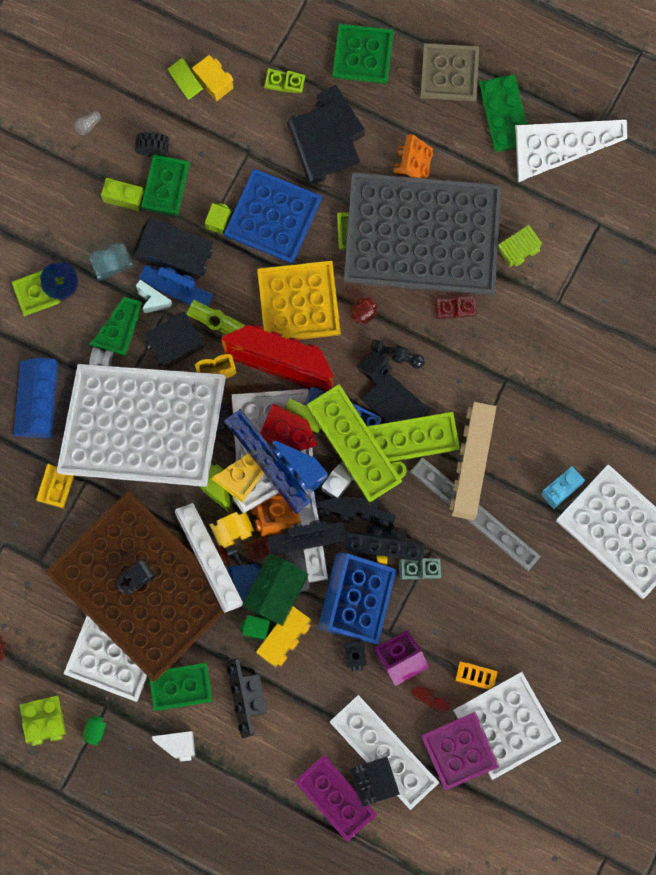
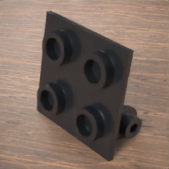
M387 756L350 769L362 807L400 795Z

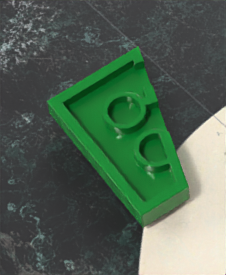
M124 297L106 324L99 330L95 339L90 342L89 346L100 348V350L113 351L114 354L126 357L143 303Z

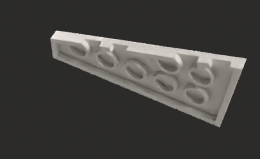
M627 120L515 125L517 182L627 139Z

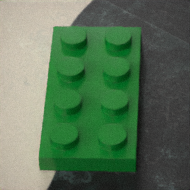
M515 74L479 81L478 85L494 152L516 149L515 125H527Z

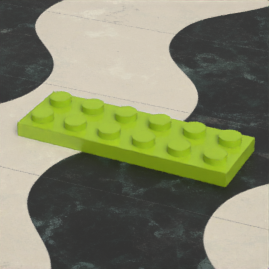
M340 384L306 405L369 503L402 482Z
M453 412L367 426L389 462L460 450Z

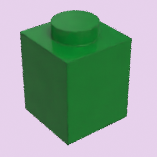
M247 615L246 620H242L240 631H243L242 634L245 637L265 641L271 622Z

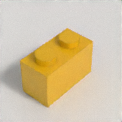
M208 55L192 67V70L198 81L217 102L233 89L232 81L234 80L228 72L225 73L221 69L222 65L216 58L213 59Z

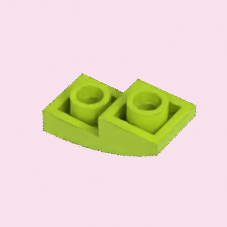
M183 58L168 68L188 100L203 90L197 77L192 73Z
M268 68L264 88L288 93H302L305 75L292 71L285 73Z
M289 398L285 409L307 419L311 429L319 433L321 428L308 407Z

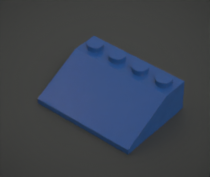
M348 553L336 554L317 629L378 645L397 569Z

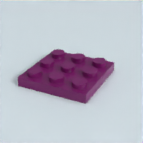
M476 712L421 735L445 791L500 767Z

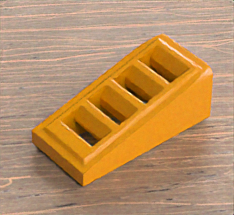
M460 661L455 682L490 690L494 688L497 671ZM464 668L468 669L466 679L462 678ZM472 670L476 671L474 681L470 680ZM483 672L482 681L479 683L477 682L479 673ZM487 674H491L489 685L485 684Z

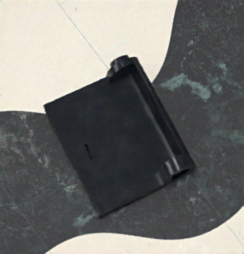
M338 101L303 115H294L289 118L287 126L309 185L319 184L326 179L327 175L361 163Z

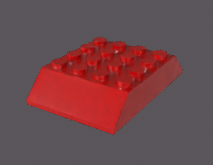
M246 325L224 335L221 339L224 353L232 355L234 362L308 388L316 387L324 392L334 388L333 373L322 351L316 345L308 344L307 346L301 344V341L296 338L290 337V339H287L276 331L271 333L264 331V328L259 325Z

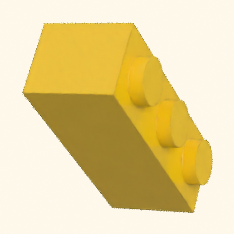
M292 607L284 625L277 624L257 650V655L275 668L278 665L282 666L288 658L286 656L287 652L290 649L293 651L298 645L299 640L297 639L301 633L305 635L310 629V618L295 607Z

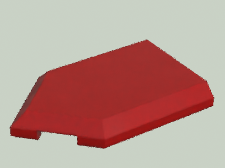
M274 403L272 404L258 437L261 436L264 441L272 445L273 441H277L298 451L317 446L307 419Z

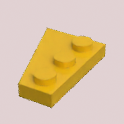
M260 445L211 479L240 502H243L276 456Z

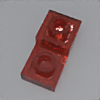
M475 297L435 300L436 319H455L477 315Z
M416 686V689H411V695L419 702L433 709L448 712L449 703L445 702L446 699L434 697V700H430L431 692H428V688Z

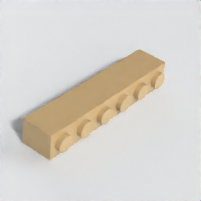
M474 402L472 408L468 407L466 418L469 419V425H465L463 432L466 441L465 444H461L460 455H463L462 462L458 461L456 473H459V478L454 481L453 491L456 492L455 499L451 498L449 507L450 510H453L452 516L475 520L477 516L497 406Z

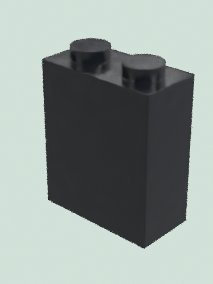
M184 311L145 333L147 340L144 342L149 351L153 349L156 354L154 356L156 363L159 367L162 365L165 370L204 348L201 338Z

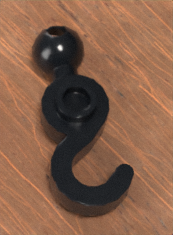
M372 340L370 346L372 350L379 354L382 352L386 356H391L392 361L396 363L410 362L411 366L415 369H419L425 364L422 355L415 354L412 356L407 352L408 349L403 346L386 347L383 346V341Z

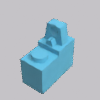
M571 466L545 488L541 495L555 509L583 485L585 480Z

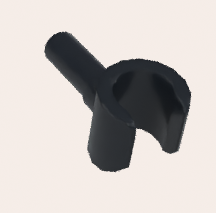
M235 545L226 547L228 557L234 556L239 566L244 565L238 554L237 547Z

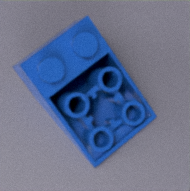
M272 442L273 455L276 456L279 462H284L285 470L291 477H296L297 485L303 492L307 491L310 494L325 483L327 472L316 458L280 442Z

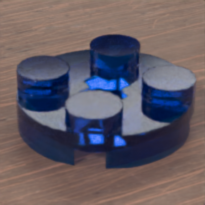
M65 262L49 264L44 268L40 277L43 292L49 298L64 301L76 292L79 284L75 269ZM63 277L64 283L56 285L55 279Z

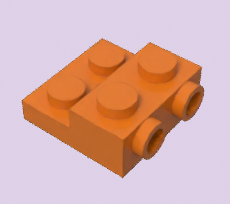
M292 491L278 493L251 509L252 516L257 517V520H255L256 531H260L262 536L281 534V529L301 524Z

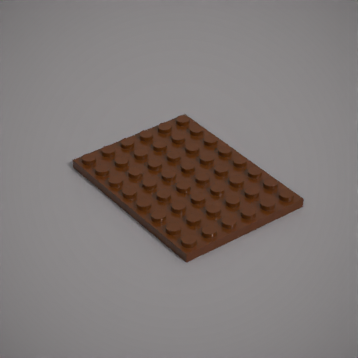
M130 491L123 495L45 571L63 592L154 683L224 614L198 559ZM145 560L156 577L132 594H123L117 585L118 577L131 569L139 561ZM127 581L123 582L124 586H130V583Z

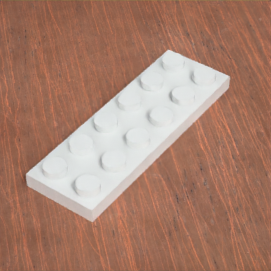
M359 695L330 721L331 725L366 763L388 757L400 795L397 796L410 810L439 784L437 779Z

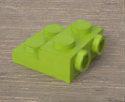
M59 696L19 705L26 743L36 746L43 744V740L57 741L61 740L63 735H67Z

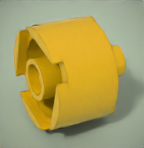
M235 512L219 519L216 526L213 523L210 524L218 545H222L223 548L235 544V539L241 538V540H245L253 536L251 532L254 531V528L246 512L241 515Z

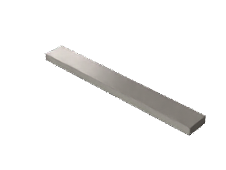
M422 457L410 473L450 506L451 498L455 499L456 492L453 491L454 483ZM478 505L475 520L466 519L525 570L529 571L541 557L482 506Z

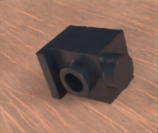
M364 641L345 643L347 669H352V672L362 671L363 667L367 666ZM354 653H358L360 655L358 660H354L352 658V655Z

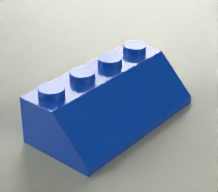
M34 358L20 361L13 436L52 438L59 367L56 359Z

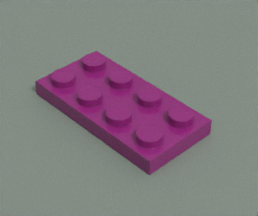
M325 755L294 781L347 842L377 816L369 805L362 807L356 790Z

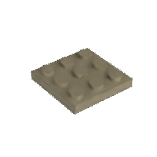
M424 43L421 98L476 102L479 47Z

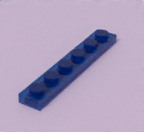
M239 409L224 421L295 513H298L312 502L242 409Z

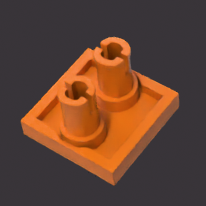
M413 134L407 135L405 146L400 145L397 147V156L402 158V163L394 164V167H398L393 168L394 174H407L411 178L427 179L433 156V148Z

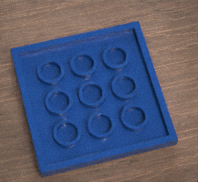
M253 169L225 230L224 237L293 265L323 197Z

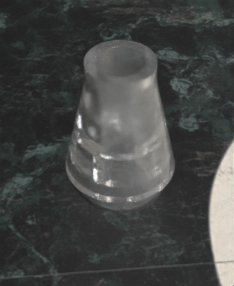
M94 110L92 113L77 119L74 128L81 136L88 135L102 118Z

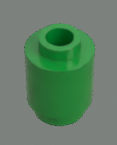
M93 715L92 719H87L82 734L84 742L98 746L107 724L103 722L104 718Z

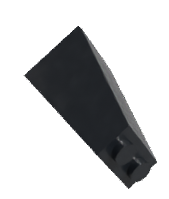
M149 217L143 224L131 259L158 268L163 267L166 269L169 267L174 269L177 274L188 275L198 280L206 273L208 266L205 263L207 258L210 259L214 249L211 247L213 242Z

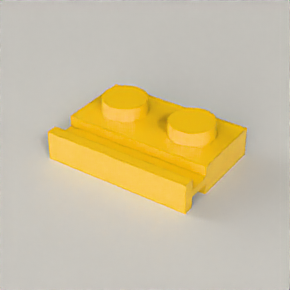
M47 464L36 500L64 509L74 475L58 474V466Z

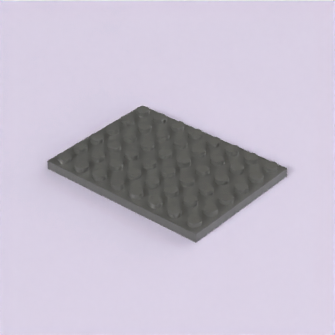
M352 172L344 283L494 296L501 185Z

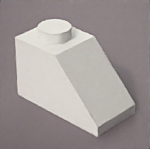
M342 461L322 485V491L332 498H341L353 480V477L346 470V466Z
M192 731L152 736L155 743L174 758H179L180 762L191 761V757L196 756Z

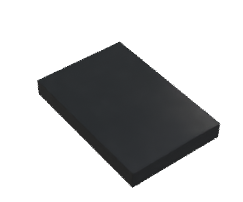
M391 374L384 377L362 399L369 408L387 423L425 417L430 412V409Z

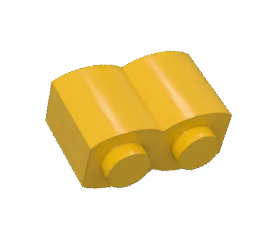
M230 354L220 355L214 360H201L195 364L197 373L222 374L226 378L236 374L233 357Z

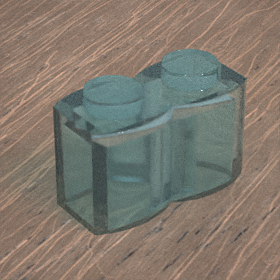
M124 243L112 244L109 247L110 249L105 251L97 250L89 257L98 281L133 268V263Z

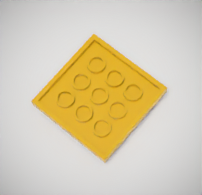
M332 261L257 269L264 331L270 333L276 331L281 333L284 338L290 339L292 337L298 340L341 335Z

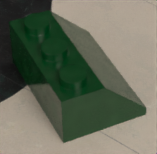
M269 553L243 606L251 613L283 626L309 574L290 562Z

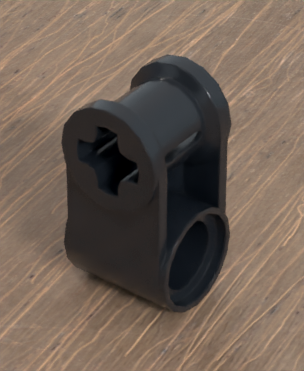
M141 560L118 577L117 585L123 594L129 595L151 582L156 575L146 561ZM127 581L130 583V586H124L123 582Z

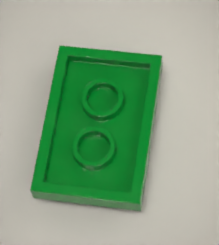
M153 155L141 208L143 210L178 216L190 161Z
M207 663L168 669L155 683L149 678L154 712L213 702Z

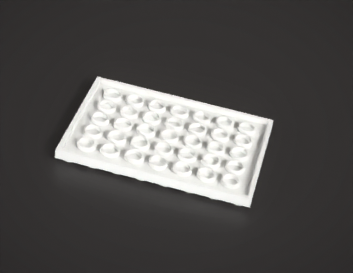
M78 364L57 473L207 487L226 379L225 375Z

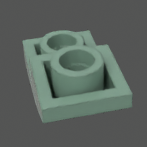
M422 558V561L399 560V580L441 578L440 559Z

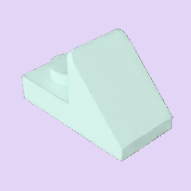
M140 280L137 283L138 295L145 300L149 298L143 307L144 313L170 309L173 306L170 299Z

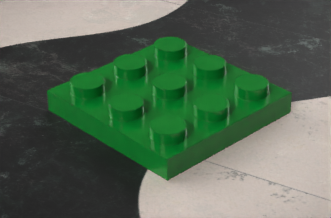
M339 24L332 78L388 84L394 30Z

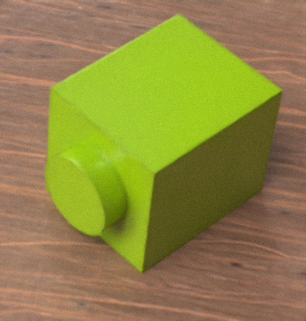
M212 203L205 221V228L207 230L224 235L231 216L228 206L222 203H218V205Z

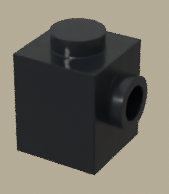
M374 350L358 366L363 375L376 385L392 369L388 362L389 358L382 352L379 354Z

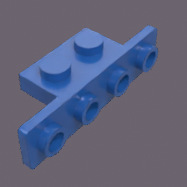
M148 265L144 266L138 282L141 280L153 289L188 305H191L193 300L209 306L213 294L197 288L192 277L178 275L174 269L169 267L166 269L160 267L157 270Z

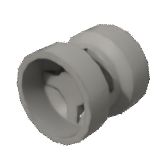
M94 347L89 364L111 366L113 351L106 350L103 353L100 348Z

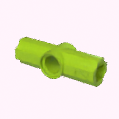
M193 300L186 314L206 324L210 329L218 330L226 335L245 325L225 315L221 310H214L196 300ZM211 317H219L220 323H213Z

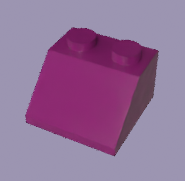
M408 630L373 648L394 686L429 668L421 649Z

